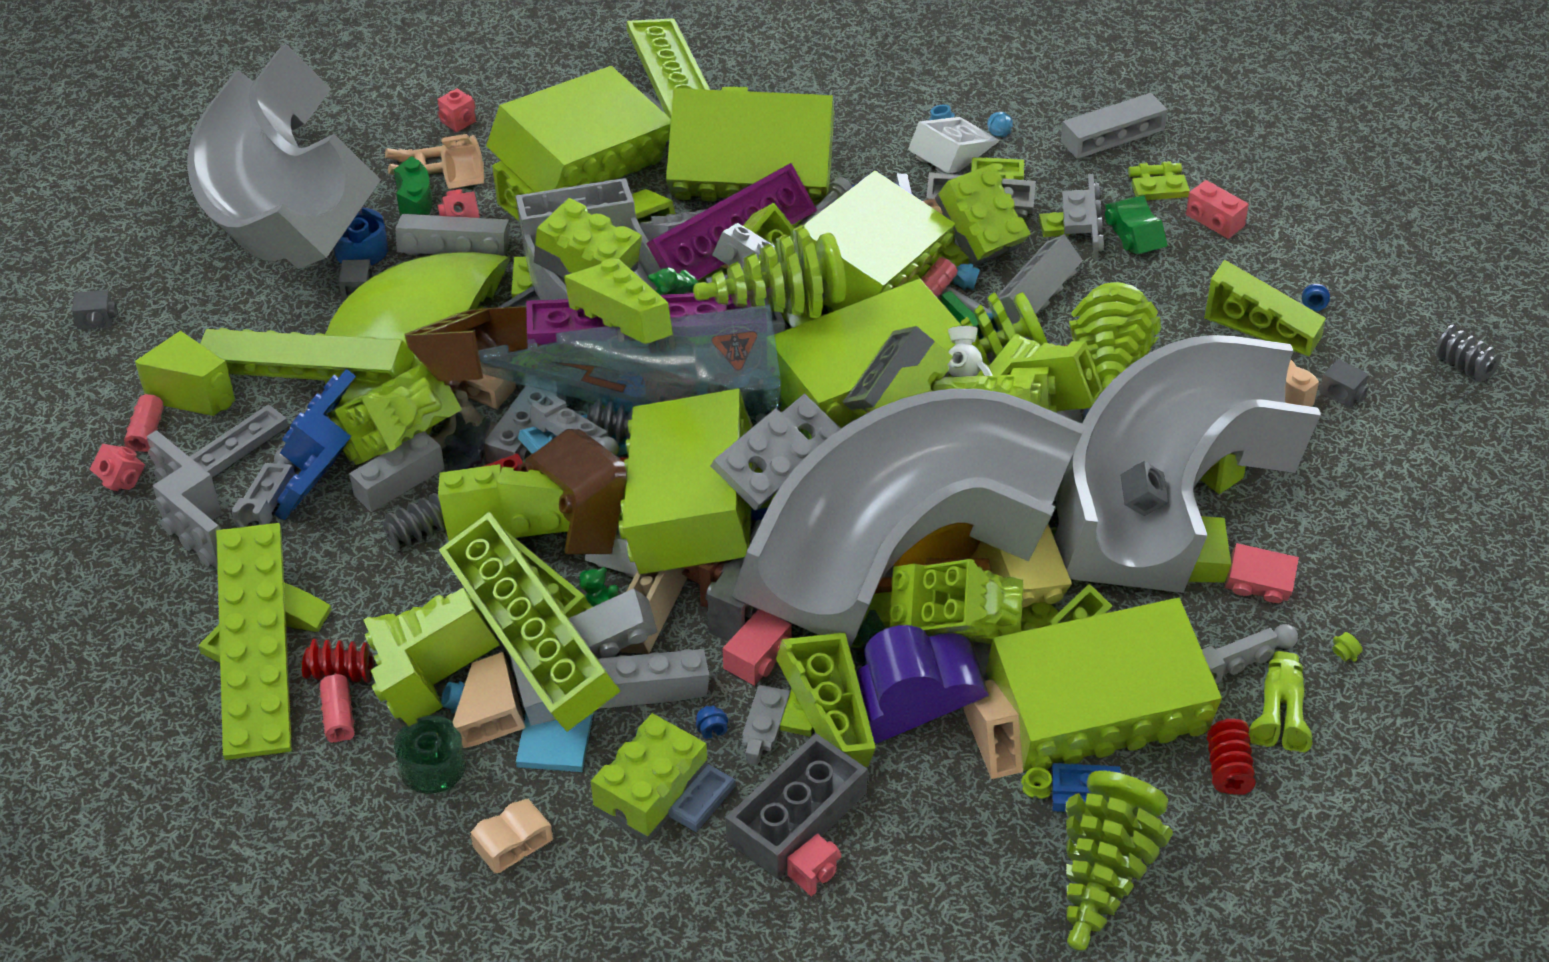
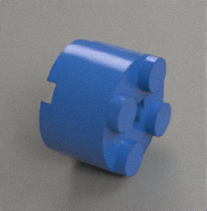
M361 208L362 212L357 213L333 248L335 257L340 263H342V260H370V264L374 265L386 256L389 247L385 224L380 213L373 209Z

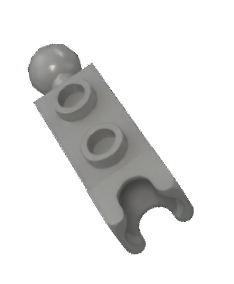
M549 395L548 400L551 403L549 406L532 403L530 419L534 427L543 432L549 430L557 436L566 429H581L617 456L619 446L616 440L608 437L606 430L567 408L566 402L555 395Z
M282 448L275 453V463H265L244 498H239L233 507L232 516L237 528L246 527L252 521H259V525L271 522L273 518L272 511L278 503L276 502L285 490L287 483L295 475L293 467L296 465L280 454Z
M1282 624L1276 627L1274 631L1270 627L1216 650L1213 646L1202 649V652L1215 682L1219 683L1222 681L1223 675L1227 673L1238 674L1249 664L1267 662L1273 656L1276 647L1281 649L1292 648L1298 641V633L1291 625Z

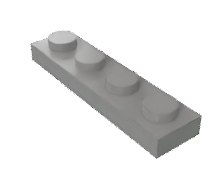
M266 405L191 455L190 458L210 473L213 478L287 428V418L270 405Z

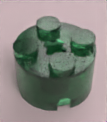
M433 715L417 718V723L409 727L406 724L397 733L394 741V750L400 777L406 787L424 794L447 792L462 778L466 768L462 737L449 719Z

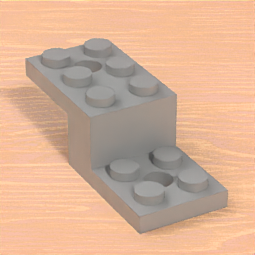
M803 394L782 413L774 409L716 457L710 466L756 511L777 493L791 472L810 452L841 428L806 394ZM799 429L807 430L811 434L812 439H807ZM748 463H756L763 472H753L749 468Z
M156 430L146 437L150 447L148 454L155 464L156 470L154 474L159 481L152 486L156 496L154 503L162 516L160 523L167 534L172 535L175 533L179 537L181 544L186 550L194 549L205 566L213 565L217 569L216 530L220 529L213 519L222 513L211 474Z

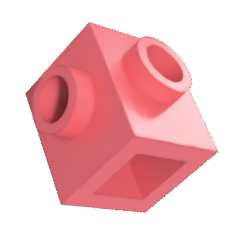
M457 88L437 99L440 121L454 132H458L476 122L475 102L470 95H466Z
M462 189L446 192L447 196L441 199L442 204L438 205L439 216L480 218L474 191L462 193ZM459 206L462 212H456L453 207Z
M102 444L89 470L102 480L103 486L110 490H130L135 487L145 464L136 457L137 453L130 448Z

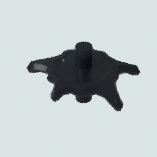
M461 413L455 414L456 429L453 434L446 436L444 440L446 447L442 449V456L446 458L448 465L447 472L473 468L475 464L482 463L485 437L491 424L489 416H485L482 423L476 426L473 422L466 424Z

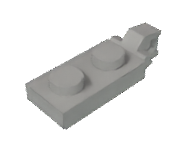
M758 685L742 734V746L747 747L745 752L747 763L757 765L760 762L763 750L771 751L772 747H775L780 731V722L790 695L789 690Z

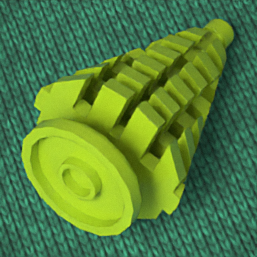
M800 225L793 229L791 237L784 234L777 238L774 247L771 244L761 247L759 259L755 252L743 258V271L740 263L737 261L727 268L728 279H725L723 272L720 270L712 275V282L696 283L693 287L694 297L697 301L715 297L718 304L727 305L728 295H731L736 307L745 308L748 293V299L754 309L762 310L765 308L764 298H766L767 305L773 312L782 313L783 309L786 308L789 314L801 315L804 311L808 317L819 318L822 313L823 292L827 299L833 303H840L845 299V271L837 240L832 233H823L817 239L815 250L809 231L805 226Z
M1121 282L1105 283L1094 288L1071 312L1073 318L1080 317L1077 320L1069 321L1070 334L1073 341H1086L1103 390L1126 368L1150 352L1151 347L1159 338H1154V335L1159 334L1161 330L1160 317H1156L1158 311L1151 301L1148 302L1143 292L1134 286Z
M993 292L987 298L999 329L998 332L994 330L981 304L974 310L975 317L984 336L983 339L979 340L976 335L975 347L981 353L983 363L986 365H990L986 354L991 352L995 359L1002 351L1003 346L1014 335L1019 334L1021 337H1028L1029 340H1033L1041 346L1043 343H1048L1037 316L1024 292L1014 297V304L1020 318L1015 324L1011 323L996 293ZM968 317L960 322L962 326H973Z
M1094 771L1089 774L1087 779L1089 793H1087L1086 801L1084 802L1079 793L1069 797L1068 802L1066 801V813L1069 816L1066 819V831L1069 837L1066 841L1067 857L1073 861V865L1066 864V874L1071 882H1075L1067 885V899L1076 905L1067 907V920L1074 925L1073 930H1070L1067 944L1075 950L1083 951L1088 948L1091 931L1099 932L1107 923V919L1100 914L1114 915L1121 905L1117 898L1122 899L1124 895H1129L1134 888L1131 882L1132 878L1134 877L1138 881L1147 871L1146 865L1156 860L1160 854L1159 848L1166 846L1173 835L1172 829L1169 826L1163 825L1161 820L1156 818L1167 810L1169 803L1166 795L1151 784L1122 773Z

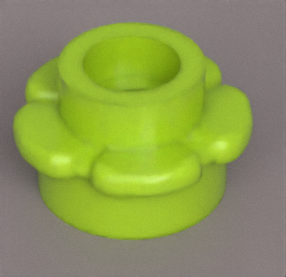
M1348 632L1333 638V652L1345 662L1349 658L1356 662L1358 655L1363 651L1358 640Z
M1041 767L1029 769L1021 780L1023 792L1029 797L1036 796L1038 799L1048 797L1052 790V776L1050 772Z

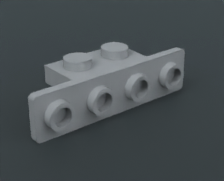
M1088 174V190L1062 191L1065 234L1091 233L1093 261H1099V251H1104L1103 235H1098L1102 234V217L1097 218V216H1101V200H1095L1100 199L1099 183H1094V175Z

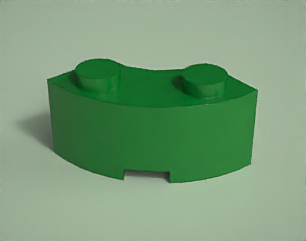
M410 156L394 169L400 216L402 214L429 215L432 209L429 174L425 166L418 159Z
M1145 195L1105 204V220L1109 226L1112 225L1113 230L1122 240V245L1126 251L1129 250L1134 254H1141L1168 246L1163 222L1152 214Z

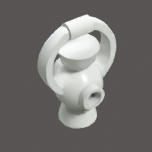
M957 326L948 329L951 342L955 343V346L948 352L953 357L948 363L949 370L944 377H948L949 374L952 377L977 376L980 370H982L984 376H993L987 365L983 363L979 350L972 345V342L976 340L977 327Z

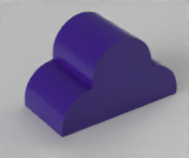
M911 625L887 628L869 640L865 647L867 665L856 672L875 744L989 696L972 643L965 636L956 633H943L929 637L924 630Z

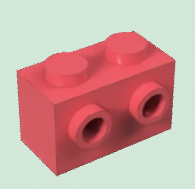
M1205 180L1189 192L1186 215L1229 239L1245 227L1249 204Z
M1236 543L1231 553V567L1227 575L1225 588L1241 596H1249L1251 594L1263 596L1264 600L1271 603H1281L1283 600L1288 601L1293 592L1299 557Z
M758 609L722 648L723 669L755 686L763 676L767 677L771 673L774 664L777 662L776 658L782 639L792 638V624Z

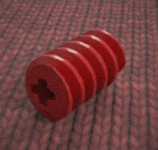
M314 638L310 647L306 648L302 659V675L305 679L310 678L311 674L316 680L322 679L324 675L326 677L339 674L347 677V680L350 677L353 682H360L363 677L366 683H370L372 677L371 670L374 668V658L369 650L368 642H364L361 650L357 651L355 641H351L348 650H344L342 640H339L335 649H332L330 639H326L323 647L319 648L318 639Z
M1234 718L1218 721L1207 732L1209 760L1213 775L1212 783L1214 788L1221 793L1245 795L1251 792L1256 785L1254 778L1255 770L1252 766L1251 739L1248 734L1249 727L1246 722Z

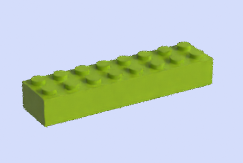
M490 512L439 549L549 712L566 732L621 692L511 538Z

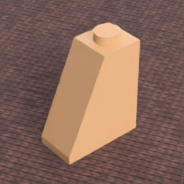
M503 652L473 662L452 722V729L462 748L476 746L526 728L513 672Z
M993 679L987 680L985 684L989 696L964 706L965 715L991 779L1022 773L1019 715Z

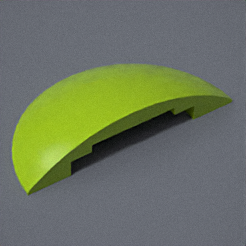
M453 252L420 257L398 264L372 277L348 296L333 316L325 335H348L358 338L372 336L377 339L395 337L406 343L405 333L457 313L477 309L479 302H484L486 296L493 298L508 266L510 257L477 252ZM415 355L410 369L421 364ZM352 382L336 408L382 384ZM433 426L425 431L428 435L430 434Z

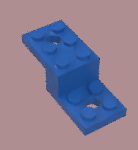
M347 369L339 378L336 375L332 376L325 385V390L321 395H315L308 404V409L305 413H300L290 425L291 428L282 438L285 445L280 454L302 471L290 479L285 486V490L276 501L280 506L274 515L280 519L285 520L334 464L351 438V435L327 418V413L336 408L356 377Z

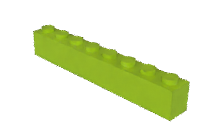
M219 328V330L206 329L200 343L225 360L228 373L236 375L329 381L333 375L339 378L347 369L356 376L353 382L384 384L408 371L414 358V354L406 346V343L395 337L377 339L372 336L358 338L348 335L327 336L321 333L305 335L298 332L288 334L271 330L254 332L249 329L235 331Z

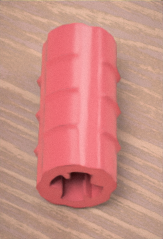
M939 257L933 266H930L928 272L922 276L921 280L938 298L939 295H942L944 289L950 285L958 270L948 259Z
M148 394L139 397L137 405L134 407L133 416L130 418V425L127 427L124 439L125 447L133 451L148 452L150 447L146 436L158 430L157 426L164 409L163 401L159 397Z
M334 674L326 676L320 682L321 710L323 711L322 723L324 724L325 736L327 741L331 743L350 740L355 735V721L352 714V695L350 694L349 682L347 677Z

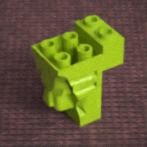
M1017 334L1010 339L994 361L987 365L993 376L1011 375L1013 368L1049 367L1050 376H1055L1056 394H1051V406L1056 405L1057 411L1091 408L1099 395L1104 391L1086 341H1071L1067 346L1054 345L1052 343H1043L1041 346L1039 343L1025 339ZM980 370L977 376H984L982 370Z
M421 363L371 391L331 410L327 414L332 422L351 435L343 451L346 457L357 465L375 456L395 450L402 445L401 442L414 438V435L422 433L442 420L451 417L461 411L462 408L450 386L444 385V381H437Z
M1049 367L1013 368L1011 375L943 377L934 383V391L982 389L1001 392L1057 413V406H1051V394H1056L1055 376H1050Z
M972 559L925 566L915 563L893 567L890 627L911 625L921 628L928 636L956 633L965 636L971 641L992 644L994 637L1021 632L1023 580L1015 577L1003 578L989 570L983 571L982 567H978Z
M464 588L447 595L446 598L437 595L423 607H413L411 610L404 611L398 616H395V614H385L379 617H367L364 619L369 631L365 634V638L374 651L377 650L378 653L374 656L378 666L371 670L376 682L372 685L373 691L381 702L387 700V706L394 718L398 719L401 717L408 726L416 724L443 707L434 684L500 645L494 630Z

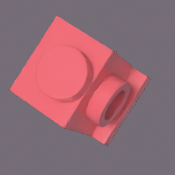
M816 834L787 857V875L805 892L813 896L816 893V884L820 881L826 883L835 874L837 861L842 857L841 852L834 843L827 842L819 834Z

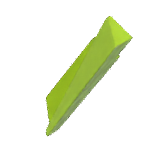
M505 530L568 619L593 607L587 602L584 594Z

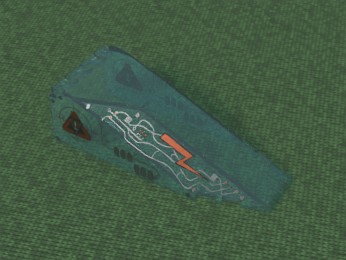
M770 305L671 318L673 335L648 344H644L621 333L620 327L606 326L556 333V343L538 347L535 338L527 340L528 349L509 353L507 345L478 351L484 375L592 403L601 398L603 406H607L612 401L613 408L618 409L623 404L626 412H630L635 406L738 388L749 416H757L761 413L765 415L770 414L774 409L780 411L782 407L781 381L777 378L780 376Z

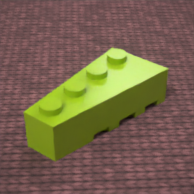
M502 467L496 484L507 532L516 538L567 532L569 530L570 522L565 519L563 513L559 510V498L563 494V489L545 474H541V471L529 470L528 472L514 471V468ZM620 509V515H619L618 525H619V521L623 520V515H622L621 509Z
M846 633L782 639L776 660L816 734L864 767H868L876 747Z

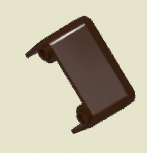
M526 306L467 310L404 334L406 345L437 381H444L446 386L459 384L462 380L483 379L481 362L495 359L496 364L513 361L512 356L520 353L547 351L546 344H528ZM507 355L511 356V361H507Z
M566 429L527 457L525 462L522 463L520 471H541V474H545L563 489V494L559 498V510L563 513L565 519L570 522L564 551L566 554H612L627 477L625 464L581 429Z

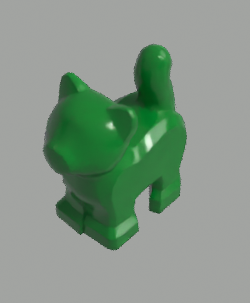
M670 267L648 275V279L656 286L655 291L659 295L693 292L694 285L699 283L686 270L676 273Z
M606 567L600 570L594 568L584 570L579 576L580 588L586 592L587 602L593 607L620 595L617 585H611L610 587L604 585L607 572Z

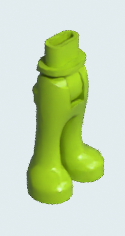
M1277 651L1269 662L1264 682L1263 713L1253 721L1249 728L1250 742L1254 745L1272 747L1276 744L1281 732L1280 703L1286 704V717L1282 734L1283 748L1285 750L1305 753L1312 746V733L1303 719V666L1299 663V656L1297 654Z

